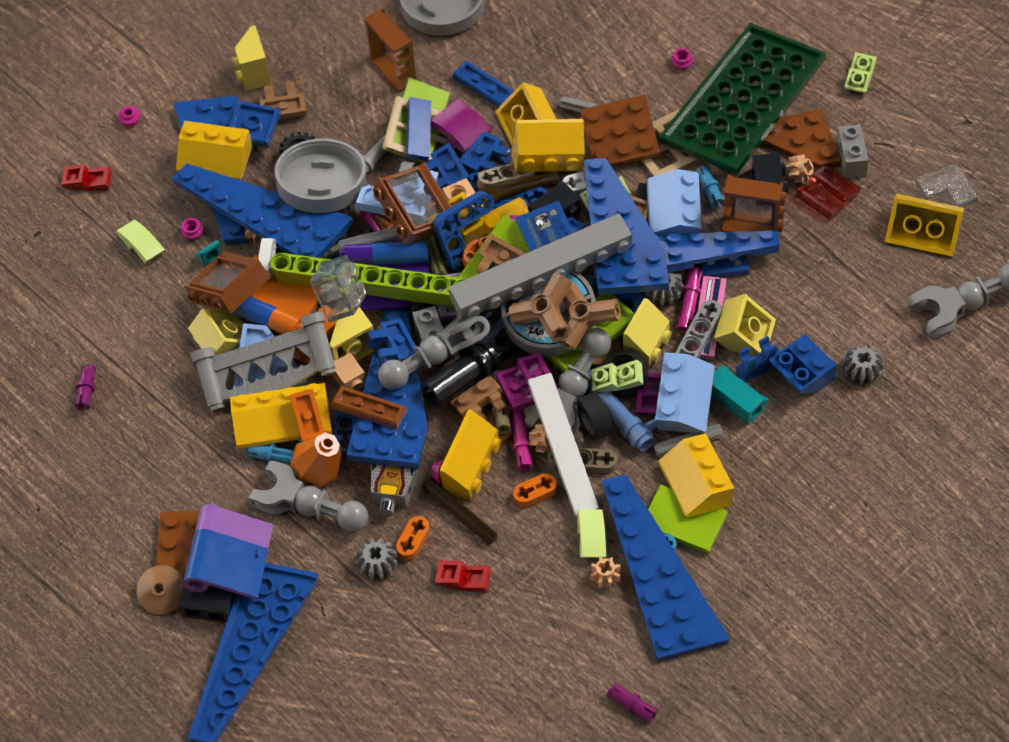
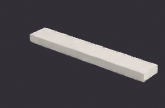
M548 373L528 379L527 382L575 517H577L578 509L598 510V503L552 374Z

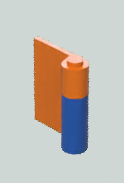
M254 255L253 258H254V259H258L259 256ZM272 275L271 280H267L232 314L255 324L265 325L269 330L282 335L297 330L302 326L300 318L313 313L326 289L281 283Z

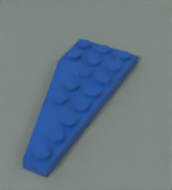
M606 158L584 160L590 225L620 213L632 234V247L626 252L617 253L601 263H595L598 295L669 290L665 251Z
M384 310L381 323L401 318L412 338L408 312ZM383 342L374 348L363 393L407 407V413L397 430L356 417L347 451V461L419 469L428 428L420 390L418 369L409 373L408 381L402 388L389 390L383 387L378 378L380 367L375 360L376 357H380L378 350L388 348L386 343Z

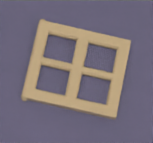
M396 96L382 148L406 156V146L394 143L393 141L397 128L407 131V124L399 122L402 108L408 110V100ZM431 108V118L437 116L441 111ZM430 133L431 140L447 144V138ZM430 155V158H429L428 161H423V160H417V161L427 163V162H429V161H431V160H433V159H432V157H431V155Z
M680 109L652 122L654 131L658 136H660L665 129L664 127L672 121ZM690 131V132H687L686 134L691 135V134H694L695 132H694V131ZM662 144L658 146L660 152L669 149L677 162L660 170L652 159L642 160L641 162L653 177L675 169L682 170L701 160L691 155L686 157L682 151Z

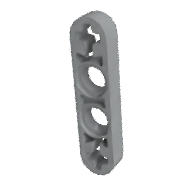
M707 300L701 304L675 353L689 354L700 358L719 322L721 315V305L719 302ZM711 309L715 310V312H712L710 314L709 320L706 319L707 312H709ZM697 326H705L708 330L705 333H698L695 331V328ZM692 343L697 345L698 349L691 352L686 350L685 346Z

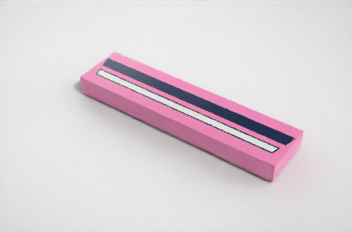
M703 276L698 310L703 302L715 300L721 305L722 312L726 278ZM711 309L709 312H707L706 319L709 320L710 314L712 312H715V310ZM697 326L695 328V331L698 333H705L708 330L705 326ZM717 326L699 359L714 360L717 345L714 335ZM692 344L691 352L698 349L697 345Z

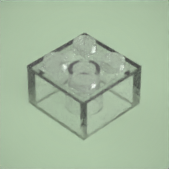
M347 255L321 263L310 280L329 323L354 315L366 296L365 287L356 276L355 265L349 261Z

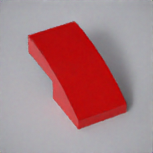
M85 164L64 167L61 185L64 188L76 190H109L112 170L109 166L88 169Z
M439 561L435 583L436 585L451 589L488 592L492 570L489 566H466L463 561Z

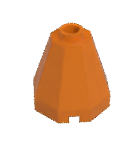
M323 433L296 445L290 466L299 481H302L304 484L308 482L313 484L312 486L320 488L336 480L342 463L340 444L335 436Z

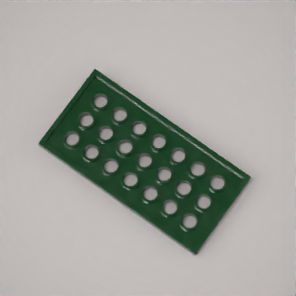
M749 23L660 134L659 142L737 175L824 63L826 52ZM759 45L762 46L760 49L753 48ZM777 53L782 54L781 56H773ZM748 59H749V60H752V61L749 62V63L742 62V61H746V60H748ZM800 61L801 63L793 64L791 62ZM766 67L771 68L770 70H762ZM737 73L740 74V76H738V77H733V76H731V75H735V74H737ZM789 75L790 77H789V78H782V77H780V76ZM755 81L760 82L759 84H756V85L750 84V83H753V82H755ZM729 88V90L727 91H721L719 89ZM774 89H778V90H779L778 92H774V93H773V92H770L771 90H774ZM744 95L748 96V98H746V99H740V98H739V97H742V96H744ZM717 102L718 104H717V105H709L708 103ZM763 103L768 104V105L765 106V107H760V106H758V105H761V104H763ZM736 110L737 112H736V113H728L727 111ZM702 116L707 117V118L704 119V120H698V119H697V118H700V117H702ZM756 118L757 120L747 121L746 119ZM721 124L726 125L724 128H718V127H716V126H719V125H721ZM694 131L695 133L689 135V134H686L685 132ZM741 132L745 133L743 136L735 135ZM713 139L715 141L707 143L704 140ZM729 147L734 148V149L731 150V151H726V150H724V148H729Z

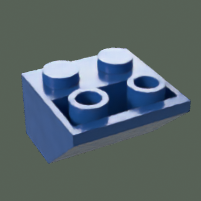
M806 334L769 359V363L800 393H817L835 380L837 365Z

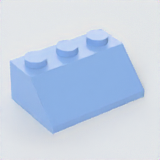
M675 169L647 179L648 225L654 234H687L701 230L698 172Z
M664 352L655 416L658 430L706 433L715 365L689 354Z

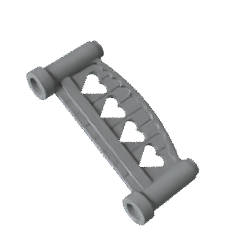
M315 312L301 317L300 320L303 327L301 329L215 356L213 347L199 349L190 353L192 363H196L207 406L211 412L224 409V403L230 401V397L294 387L317 372L321 373L322 377L334 374L336 366L323 324L326 322L324 313ZM296 347H298L310 358V363L307 366L300 365L299 368L294 369L292 367V360ZM274 354H276L287 364L288 369L285 373L278 372L277 375L272 376L270 374V367ZM253 361L265 371L266 376L263 380L256 379L255 382L250 383L248 381V374ZM231 368L243 378L244 382L241 387L234 386L233 389L228 390L226 388V381Z

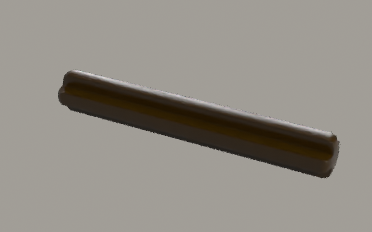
M554 171L478 190L477 192L484 191L490 194L494 200L517 195L532 188H545L557 185L560 182V176L558 172Z
M427 478L423 482L422 488L482 540L490 545L498 538L497 532L435 480Z

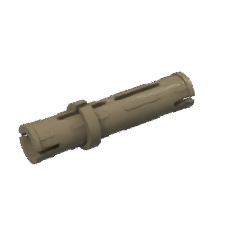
M500 370L491 373L492 378L496 382V373L501 372ZM502 394L501 400L506 406L499 411L493 407L492 415L495 418L498 434L505 435L511 431L509 419L511 407L508 405L505 395Z

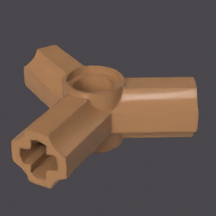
M553 273L542 294L535 296L530 301L514 303L509 307L511 322L514 325L540 321L552 341L563 340L568 336L570 328L560 313L559 305L572 282L561 274Z
M572 282L562 300L570 313V317L566 322L570 330L567 337L563 340H557V342L570 350H575L587 329L592 328L598 323L619 321L621 310L618 300L611 299L588 303L576 283Z

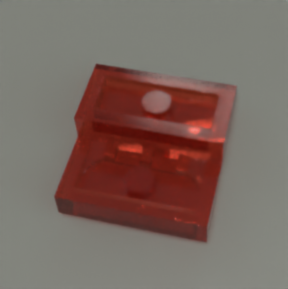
M826 164L812 174L810 181L796 190L795 196L825 218L831 220L851 203L860 193L861 188Z

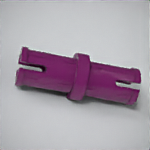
M87 364V370L86 365H82L80 380L76 384L78 393L75 408L80 411H84L85 405L86 411L90 409L91 396L95 391L94 378L96 367L92 364Z
M616 682L612 684L613 689L610 688L608 690L607 697L624 706L627 712L637 714L648 723L653 721L652 716L656 717L658 713L657 708L640 699L639 694H632Z

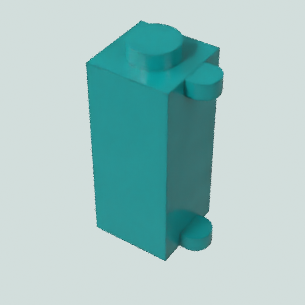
M721 365L714 371L711 397L749 426L764 411V407L768 404L769 399L766 396L760 395L738 378L727 366Z

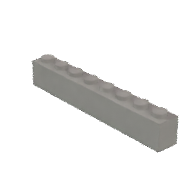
M620 213L450 286V299L462 321L478 316L481 312L495 309L511 299L516 300L527 292L541 289L548 283L555 272L565 277L575 271H583L587 266L596 262L601 263L612 255L626 252L632 247V234Z

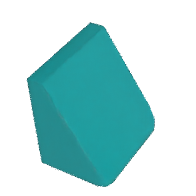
M216 240L195 255L196 259L203 266L213 262L220 256L222 251L220 242Z

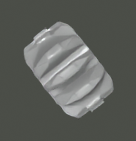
M676 271L668 272L669 290L645 292L647 298H651L652 303L659 301L661 306H663L664 302L672 305L673 299L679 300L682 293L681 274H676Z
M866 343L862 348L855 344L853 350L848 349L846 357L843 359L845 375H851L852 382L858 379L861 385L864 383V380L872 383L874 378L879 379L884 368L881 352H876L875 346L870 349L867 348Z
M370 538L369 544L361 543V550H356V567L360 569L363 576L369 574L371 580L375 576H379L382 580L384 573L391 575L392 568H396L397 552L392 548L390 541L384 544L382 538L377 542Z

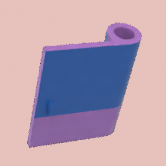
M215 504L202 506L199 511L184 576V587L190 591L203 592L211 585L257 600L273 524L221 508Z

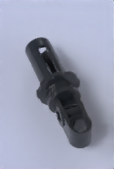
M503 328L486 341H479L474 347L470 345L459 350L460 358L423 382L420 386L421 393L429 405L438 408L475 381L479 383L484 378L491 376V372L497 370L500 363L522 349L512 342L505 328Z

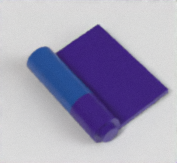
M427 240L417 241L405 245L404 242L343 245V249L339 250L340 261L429 273ZM347 292L348 310H352L357 306L362 311L408 309L411 304L416 303L414 301Z

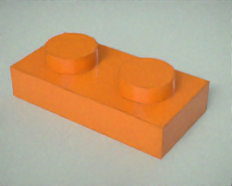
M313 388L289 395L302 441L325 433Z

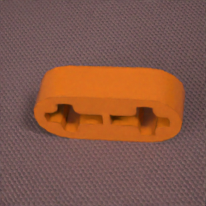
M544 473L518 484L513 490L514 503L520 508H527L552 497L557 491L556 478L551 474ZM542 483L550 485V488L546 489L545 486L542 487ZM524 492L525 495H528V498L520 497V493Z
M416 516L407 523L396 543L397 555L400 559L411 561L418 556L430 534L429 522L426 518ZM420 525L423 526V530L419 529L417 534L415 535L414 527L418 528ZM411 542L412 550L408 549L404 552L403 547L407 548Z

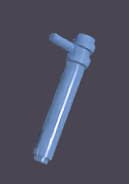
M592 380L588 381L587 394L594 392L592 391ZM596 392L603 400L611 420L620 429L621 435L625 439L630 440V444L634 449H639L641 452L648 450L655 441L651 431L658 428L655 418L644 424L638 417H634L612 392Z

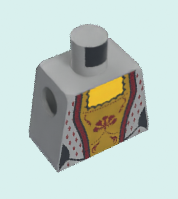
M371 464V496L373 503L380 505L379 514L390 517L393 516L395 507H407L419 479L418 469Z

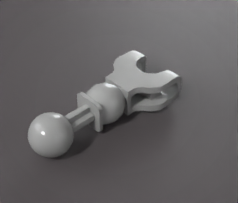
M1009 263L1004 264L999 269L997 277L986 282H982L978 276L975 278V282H964L958 289L955 286L948 289L939 286H927L912 294L908 303L913 311L918 313L930 310L937 314L927 324L926 332L928 336L936 339L951 333L956 326L958 318L965 315V310L972 311L978 309L983 303L985 305L989 304V295L1003 289L1009 292Z
M473 316L463 321L461 318H458L447 325L442 331L435 334L436 336L426 337L420 346L413 347L415 354L404 361L388 360L384 362L378 372L380 383L389 390L402 388L408 381L409 373L421 366L429 369L432 367L431 365H439L447 358L448 354H453L485 337L490 331L488 320L482 316Z
M591 328L585 332L581 339L583 352L575 366L568 364L569 370L565 371L559 378L557 391L573 436L580 426L579 417L576 413L577 399L586 393L588 381L592 380L588 371L595 358L606 355L611 347L609 334L601 328ZM535 404L531 406L525 418L526 426L531 429H535V424H542Z
M270 461L265 468L269 479L274 481L276 485L266 491L254 489L247 498L252 508L271 516L279 515L285 511L296 513L298 510L302 515L315 516L319 521L324 514L337 518L340 527L348 532L360 531L368 521V511L362 503L348 501L341 505L332 502L327 491H321L315 486L304 487L303 482L295 478L294 472L289 465L277 461Z

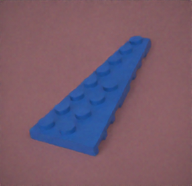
M237 95L174 102V108L181 128L184 121L229 127L239 98ZM211 207L224 244L247 243L245 227Z
M186 163L172 177L173 184L261 238H275L276 247L287 254L321 258L354 224L353 218L336 211L328 213L301 211L284 202L277 192Z
M778 231L655 234L665 251L667 272L694 268V264L707 262L708 265L715 264V260L724 258L733 261L746 254L755 257L779 252ZM594 263V285H597L596 270Z
M626 474L602 480L605 496L657 661L729 643L727 632Z
M265 563L258 599L236 594L188 737L190 742H218L319 579L318 573Z

